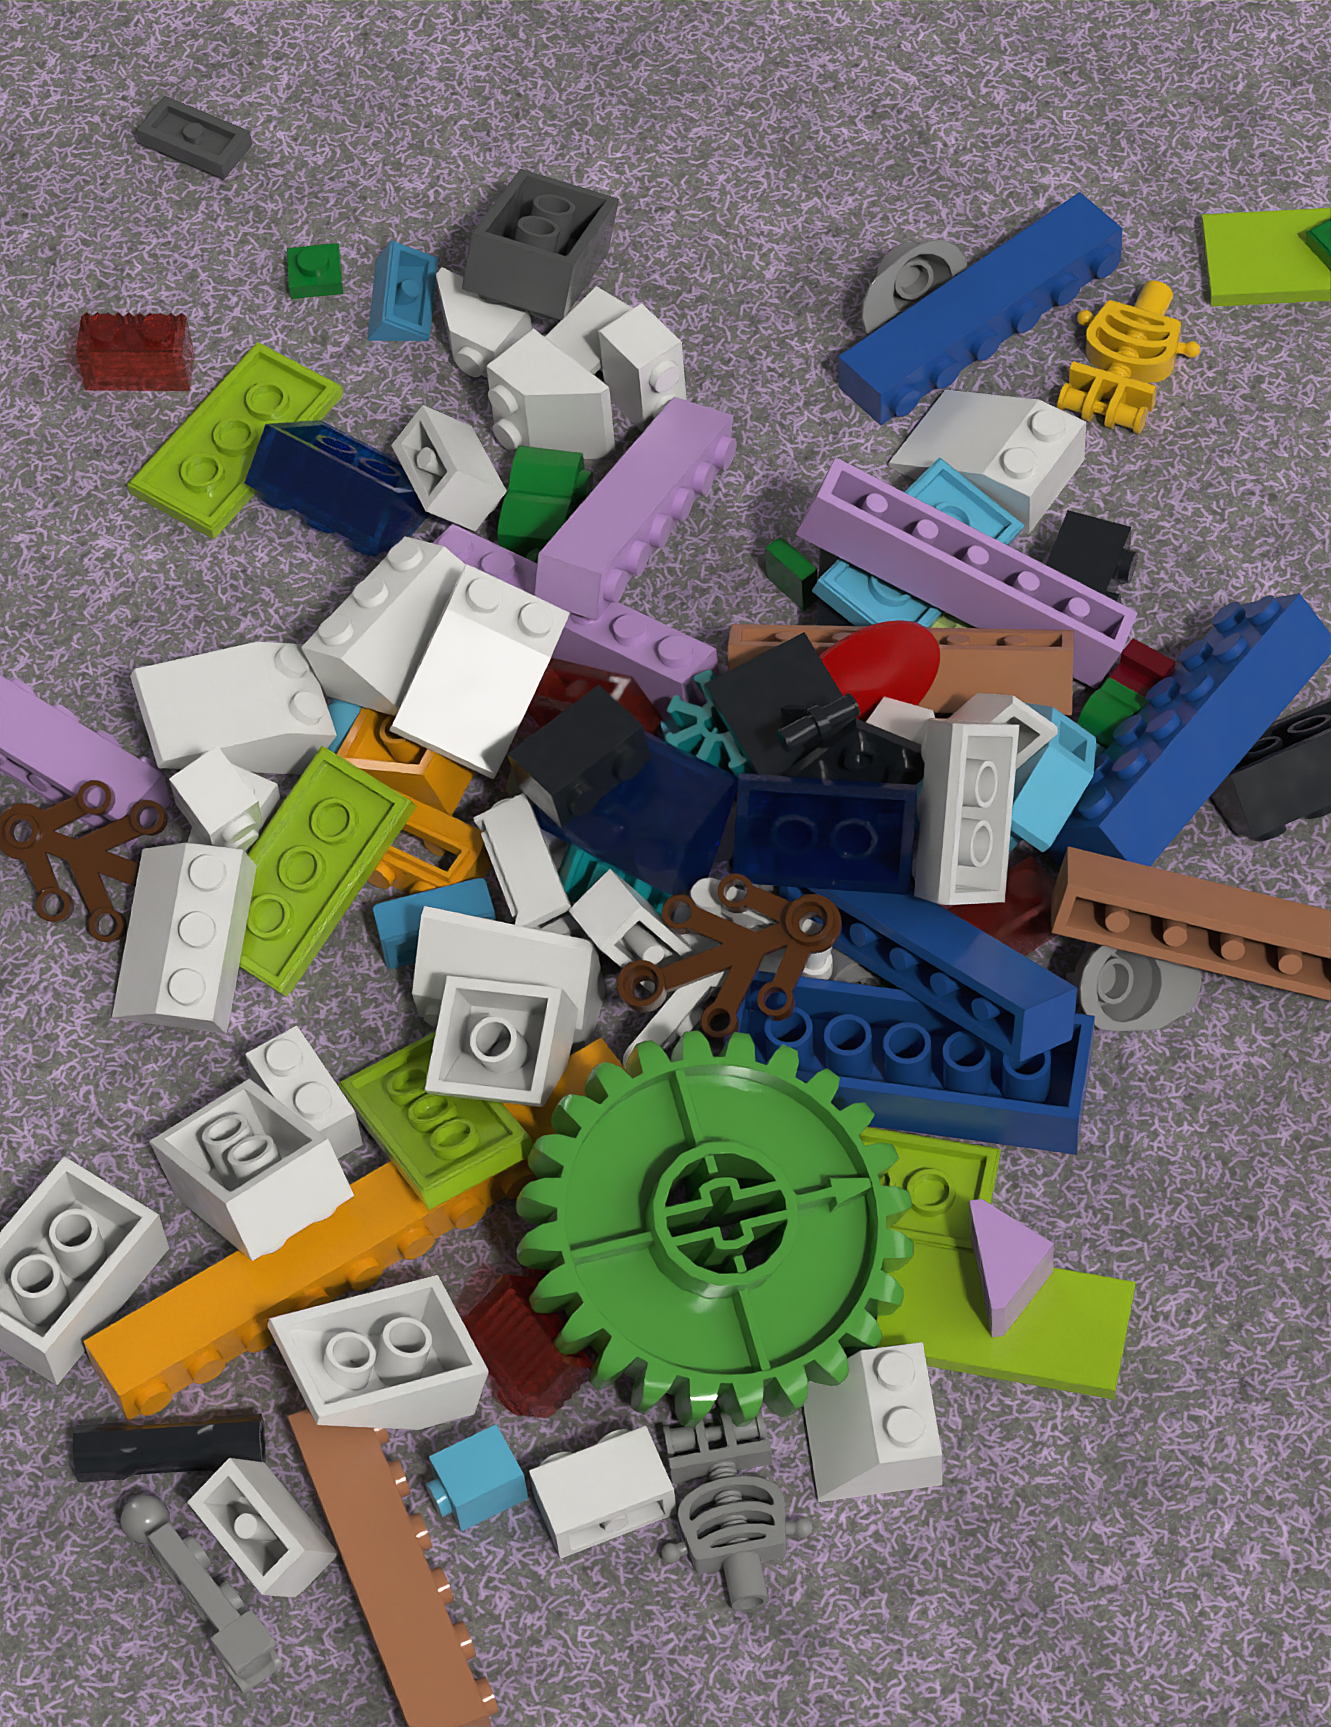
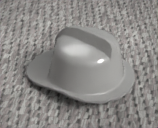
M928 240L923 243L905 242L893 247L879 264L877 277L869 286L863 300L861 318L865 333L869 336L968 268L966 257L959 248L945 240Z
M1099 944L1092 945L1082 954L1074 972L1066 973V981L1077 987V999L1084 1014L1095 1016L1094 1025L1098 1029L1113 1032L1159 1030L1193 1008L1198 1000L1202 984L1201 971L1198 968Z

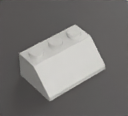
M406 536L392 547L379 565L365 580L355 587L351 595L329 618L321 623L319 629L301 647L326 695L396 716L446 601L466 564L445 546Z
M928 719V731L923 737L921 754L925 762L923 790L918 797L916 807L920 829L918 849L912 860V875L915 880L914 896L943 905L1005 902L1019 725L964 719Z
M179 843L142 849L113 1008V1019L226 1034L230 1021L257 865L244 850L194 843Z
M427 906L423 908L412 995L419 1017H424L425 1022L437 1028L447 975L558 987L565 991L578 1008L571 1049L580 1050L590 1044L606 994L597 948L593 941Z

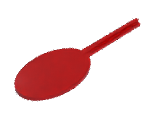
M895 620L862 628L839 640L819 657L842 695L845 696V694L850 693L856 700L860 709V714L856 718L866 722L883 697L917 706L925 697L936 678L940 664V648L932 632L923 625L912 621ZM732 771L727 773L721 785L723 792L720 795L731 799L743 790Z

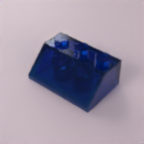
M322 420L265 424L244 484L261 492V500L266 504L282 510L293 509L305 515L304 522L308 526L325 533L337 532L349 539L348 546L368 556L376 557L380 552L390 551L405 536L411 537L430 515L429 512L425 511L399 460Z
M645 732L652 759L644 765L634 778L622 781L599 799L597 805L587 814L577 816L561 828L534 803L533 810L542 830L573 846H578L585 850V852L669 895L690 890L697 881L709 877L741 778Z
M739 773L732 874H742L755 885L909 895L918 785Z

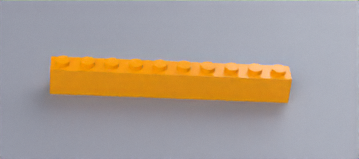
M601 1037L569 1056L568 1066L544 1107L503 1103V1105L528 1133L534 1145L536 1140L543 1135L556 1134L551 1124V1115L563 1097L569 1094L586 1096L585 1083L593 1068L600 1063L610 1062L621 1067L625 1072L626 1069ZM525 1158L435 1208L428 1210L394 1164L389 1161L350 1184L354 1196L339 1205L331 1216L306 1226L286 1239L284 1245L270 1254L261 1255L254 1261L238 1250L84 1340L83 1342L92 1367L127 1421L139 1414L144 1416L153 1415L170 1403L173 1394L193 1382L204 1384L215 1379L222 1373L226 1363L246 1351L255 1353L270 1346L275 1340L268 1328L269 1318L331 1303L333 1299L350 1289L359 1291L370 1287L381 1277L383 1270L402 1258L412 1260L422 1256L433 1246L436 1238L455 1227L457 1229L471 1227L484 1216L488 1207L505 1197L516 1199L523 1187L529 1182L537 1180V1177L528 1167V1160Z

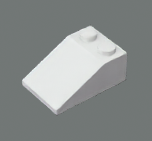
M944 390L890 460L889 467L917 480L940 457L1023 523L1025 526L1022 532L1030 534L1085 460L1086 421L1039 399Z
M466 564L446 601L389 731L494 779L550 661L570 613Z
M257 641L134 669L130 678L158 768L183 769L218 745L231 764L253 773L302 775L321 746L328 748L337 736L319 680L301 648L304 644Z
M438 1275L269 1318L268 1328L317 1425L420 1430L475 1414L489 1373Z

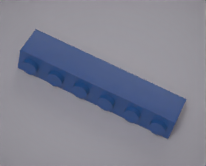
M1081 192L1077 193L839 355V388L880 426L896 415L898 417L906 416L917 406L923 396L936 387L943 389L951 385L961 370L977 359L984 361L990 358L1007 338L1016 332L1025 333L1032 329L1039 321L1041 315L1055 305L1063 306L1070 303L1077 296L1081 287L1097 276L1099 278L1109 276L1121 261L1123 228Z
M834 842L781 862L779 897L792 902L803 895L817 894L828 898L837 907L842 919V930L838 940L832 947L1013 1059L1021 1062L1072 1040L1077 997L1076 986L940 905L914 896L913 889ZM818 917L808 918L823 925V921Z

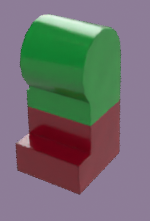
M1132 638L1121 653L1119 665L1102 687L1096 690L1084 705L1077 724L1095 736L1096 743L1107 749L1115 740L1113 738L1115 729L1126 719L1139 713L1148 702L1146 695L1149 690L1159 681L1172 675L1175 671L1176 662Z

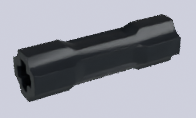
M262 1413L215 1416L207 1421L134 1426L123 1422L76 1425V1431L73 1433L75 1475L78 1482L125 1480L132 1475L204 1470L216 1472L229 1458L265 1463L266 1439Z

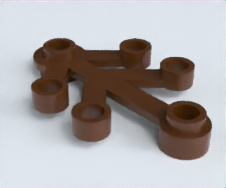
M99 780L87 781L80 787L78 795L45 810L28 803H19L7 808L0 816V849L13 859L24 860L39 895L36 900V910L39 916L49 922L61 923L69 919L74 910L72 896L67 891L60 889L47 855L48 853L68 861L91 913L89 920L91 935L98 941L113 943L121 939L126 933L127 922L123 914L115 910L99 873L136 887L140 864L108 851L142 835L155 836L160 834L168 823L166 809L155 801L143 800L133 807L130 815L78 839H74L55 831L87 814L102 816L110 812L115 804V793L108 784ZM99 787L104 790L106 799L101 807L94 809L89 806L87 797L91 790ZM147 808H155L159 816L158 822L154 827L146 829L140 823V815ZM22 821H28L32 827V834L27 841L19 842L14 835L15 827ZM58 894L64 901V908L60 914L51 916L47 912L46 903L51 896ZM106 915L114 916L117 921V928L110 936H103L99 931V922Z
M734 873L727 875L721 880L717 890L718 897L726 910L732 913H743L750 909L778 923L755 932L697 907L695 902L686 895L672 896L664 903L662 908V918L672 932L680 935L694 932L722 945L662 968L647 960L633 961L627 964L618 976L617 989L619 995L632 1010L650 1012L662 1005L668 992L730 969L715 1002L709 1005L701 1016V1025L706 1035L715 1042H727L732 1034L739 1030V1019L736 1014L764 956L786 948L773 981L762 986L757 995L758 1006L766 1018L772 1021L785 1020L791 1016L795 1009L796 1002L793 992L811 954L822 953L836 943L841 934V915L831 900L821 895L808 894L790 902L753 886L751 881L742 874ZM743 885L747 888V894L744 899L738 902H731L726 899L727 892L732 886ZM679 906H687L691 909V915L684 923H674L671 921L673 910ZM811 917H818L823 921L821 930L813 935L804 933L802 925L805 920ZM642 981H651L655 984L652 995L644 999L636 997V986ZM775 992H781L787 996L786 1004L779 1010H771L766 1007L767 998ZM724 1013L730 1016V1025L725 1030L717 1032L710 1029V1021L715 1015Z

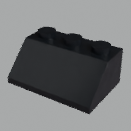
M1331 698L1273 722L1212 793L1210 799L1232 832L1251 838L1254 841H1266L1283 834L1287 830L1286 824L1301 817L1314 819L1331 813Z

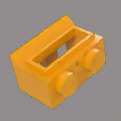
M396 791L417 806L402 830L422 838L425 847L437 856H443L447 850L458 855V857L446 872L390 846L368 878V882L381 889H388L390 886H393L409 895L485 877L492 867V862L481 835L482 830Z

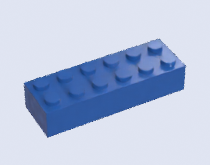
M1300 593L1276 598L1273 595H1268L1258 601L1240 604L1239 602L1230 603L1213 617L1211 621L1213 628L1206 636L1194 642L1182 652L1179 657L1181 663L1170 677L1159 681L1149 690L1146 695L1148 702L1137 715L1122 722L1113 732L1115 740L1104 753L1095 756L1094 774L1053 844L1046 850L1060 868L1067 847L1146 866H1151L1331 655V633Z
M757 971L736 1014L739 1019L738 1032L750 1034L755 1045V1062L766 1065L775 1051L784 1044L798 1051L799 1064L796 1078L804 1083H807L818 1072L828 1068L840 1077L838 1090L831 1101L839 1111L852 1104L865 1102L875 1114L868 1126L1077 1155L1093 1054L1095 1016L1075 1013L1072 1040L1018 1062L904 990L801 976L793 992L796 1002L793 1013L785 1020L772 1021L761 1012L757 1003V995L762 986L773 981L776 973ZM781 992L772 993L766 1000V1007L771 1010L781 1009L786 1004L787 996Z

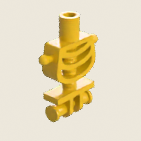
M1156 280L1147 281L1134 306L1109 300L1096 316H1093L1091 311L1086 309L1078 312L1077 322L1081 326H1088L1086 331V357L1095 367L1075 361L1072 362L1069 369V383L1063 385L1059 394L1058 409L1062 411L1068 409L1081 413L1082 420L1091 422L1095 413L1105 415V427L1114 429L1115 425L1118 424L1133 429V432L1136 434L1141 433L1146 423L1148 411L1152 412L1156 404L1157 386L1148 383L1163 381L1173 372L1177 354L1195 358L1200 353V346L1197 342H1180L1181 321L1165 316L1173 299V292L1169 286ZM1102 397L1111 400L1109 404L1100 401Z

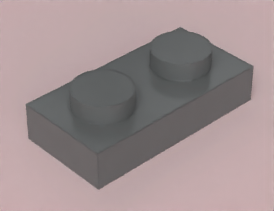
M167 96L160 100L136 129L140 144L223 179L228 176L252 146L249 130Z

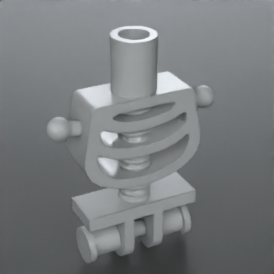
M761 1408L754 1420L744 1427L735 1426L732 1423L731 1417L726 1412L720 1413L721 1425L705 1428L702 1419L695 1428L683 1426L670 1429L669 1426L663 1427L672 1484L709 1477L711 1482L697 1487L681 1501L678 1509V1521L683 1541L677 1544H666L662 1549V1557L668 1563H675L680 1557L689 1554L695 1571L700 1574L724 1569L731 1606L736 1611L763 1607L769 1602L761 1562L786 1556V1535H797L798 1537L805 1538L813 1530L812 1523L807 1518L786 1521L784 1496L775 1483L754 1476H737V1471L772 1464V1450L769 1439H766ZM754 1438L760 1439V1441L737 1445L738 1441ZM725 1439L726 1447L709 1450L708 1441ZM697 1449L699 1451L698 1453L682 1455L675 1457L674 1455L676 1453L692 1451ZM743 1499H755V1500H758V1501H761V1502H757V1501H746V1502H743ZM716 1504L715 1508L703 1512L694 1519V1517L704 1508Z

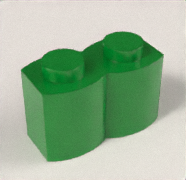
M518 446L512 464L508 491L503 501L497 532L499 546L526 558V555L531 550L536 548L543 549L576 511L579 504L583 503L592 492L593 472L585 470L583 453Z

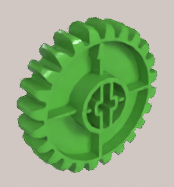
M685 1031L673 1049L670 1060L663 1048L652 1040L640 1042L635 1045L628 1057L626 1072L621 1067L610 1062L600 1063L592 1069L586 1080L584 1088L586 1096L569 1094L561 1099L551 1115V1124L556 1134L543 1135L537 1139L527 1158L528 1167L539 1179L529 1182L523 1187L516 1200V1211L528 1223L538 1225V1227L528 1232L516 1248L517 1259L521 1265L528 1268L550 1271L539 1282L529 1297L531 1307L535 1312L546 1314L565 1310L569 1320L553 1342L556 1349L562 1355H568L591 1346L599 1355L590 1370L588 1379L590 1384L602 1390L612 1385L624 1373L634 1379L630 1395L631 1408L643 1415H646L663 1395L668 1393L675 1395V1413L679 1423L685 1427L695 1428L709 1413L715 1400L718 1401L721 1413L726 1412L731 1417L732 1423L737 1427L748 1426L760 1411L762 1400L779 1417H788L795 1414L804 1405L807 1399L808 1381L828 1386L840 1385L849 1373L847 1358L861 1350L875 1349L881 1343L882 1333L876 1321L877 1316L891 1315L902 1304L904 1290L897 1280L887 1273L900 1270L913 1258L914 1245L913 1241L903 1233L888 1228L896 1224L912 1208V1200L909 1191L898 1186H881L879 1181L898 1161L899 1156L893 1144L880 1142L865 1146L859 1136L870 1124L875 1114L865 1102L852 1104L839 1111L831 1101L838 1090L840 1077L828 1068L818 1072L807 1083L796 1078L799 1064L798 1051L784 1044L775 1051L765 1065L755 1062V1045L750 1034L734 1032L718 1057H713L709 1042L700 1031ZM684 1186L689 1202L665 1208L668 1194ZM707 1216L710 1228L693 1232L703 1218ZM738 1223L723 1241L720 1227ZM763 1248L759 1266L747 1271L743 1255H741L742 1252Z

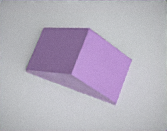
M982 1199L969 1201V1230L991 1337L1004 1336L1052 1274L1054 1243Z

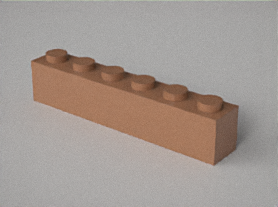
M732 624L728 641V671L805 632L820 656L839 640L868 626ZM926 627L932 632L938 642L940 664L932 686L917 706L933 710L935 718L942 717L946 713H955L977 693L1013 695L1022 702L1051 706L1064 715H1072L1074 630Z
M1067 847L1051 894V933L1331 1001L1330 910Z
M309 1408L289 1415L288 1420L294 1441L406 1727H491L489 1716L499 1713L495 1697L486 1676L474 1680L467 1660L477 1656L464 1621L453 1625L451 1623L445 1605L453 1603L454 1598L446 1575L441 1566L430 1570L423 1551L433 1547L420 1512L408 1515L402 1498L411 1495V1491L402 1466L398 1459L387 1463L380 1446L390 1442L386 1428L317 1425Z

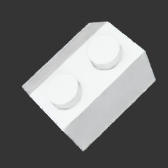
M534 328L486 366L489 383L488 397L492 405L494 420L493 432L506 449L514 451L518 446L580 452L583 453L584 459L609 458L616 452L609 386Z
M447 975L425 1091L428 1094L544 1107L568 1066L578 1008L562 988Z
M923 1342L857 1352L847 1358L849 1373L847 1378L838 1386H828L808 1381L807 1399L803 1408L818 1502L942 1485V1451Z

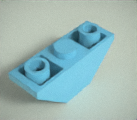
M1023 702L1058 727L1057 735L1015 771L1010 833L1019 839H1024L1041 852H1044L1053 844L1093 777L1096 737L1054 707Z

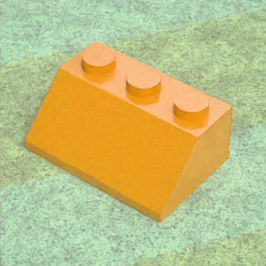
M362 707L337 755L388 787L452 816L475 770L389 731L395 716Z

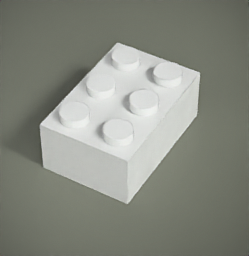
M251 1079L244 1081L149 1141L176 1198L252 1261L261 1255L270 1254L284 1245L286 1239L311 1223L328 1218L339 1205L354 1196L328 1138Z
M63 1157L0 1232V1350L55 1385H58L86 1351L83 1341L106 1327L169 1250L159 1214L68 1158Z

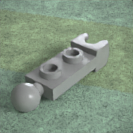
M141 1494L130 1499L123 1507L121 1514V1527L124 1534L134 1542L149 1544L152 1548L156 1561L213 1634L210 1639L218 1662L241 1692L246 1693L281 1668L283 1662L274 1650L278 1645L253 1611L251 1609L247 1611L243 1601L228 1581L225 1580L217 1586L206 1571V1569L212 1566L207 1554L192 1535L183 1540L170 1524V1512L166 1504L153 1495Z

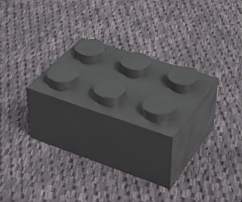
M520 169L472 232L462 289L478 294L481 299L487 302H505L527 309L532 315L539 318L563 320L609 252L619 199Z

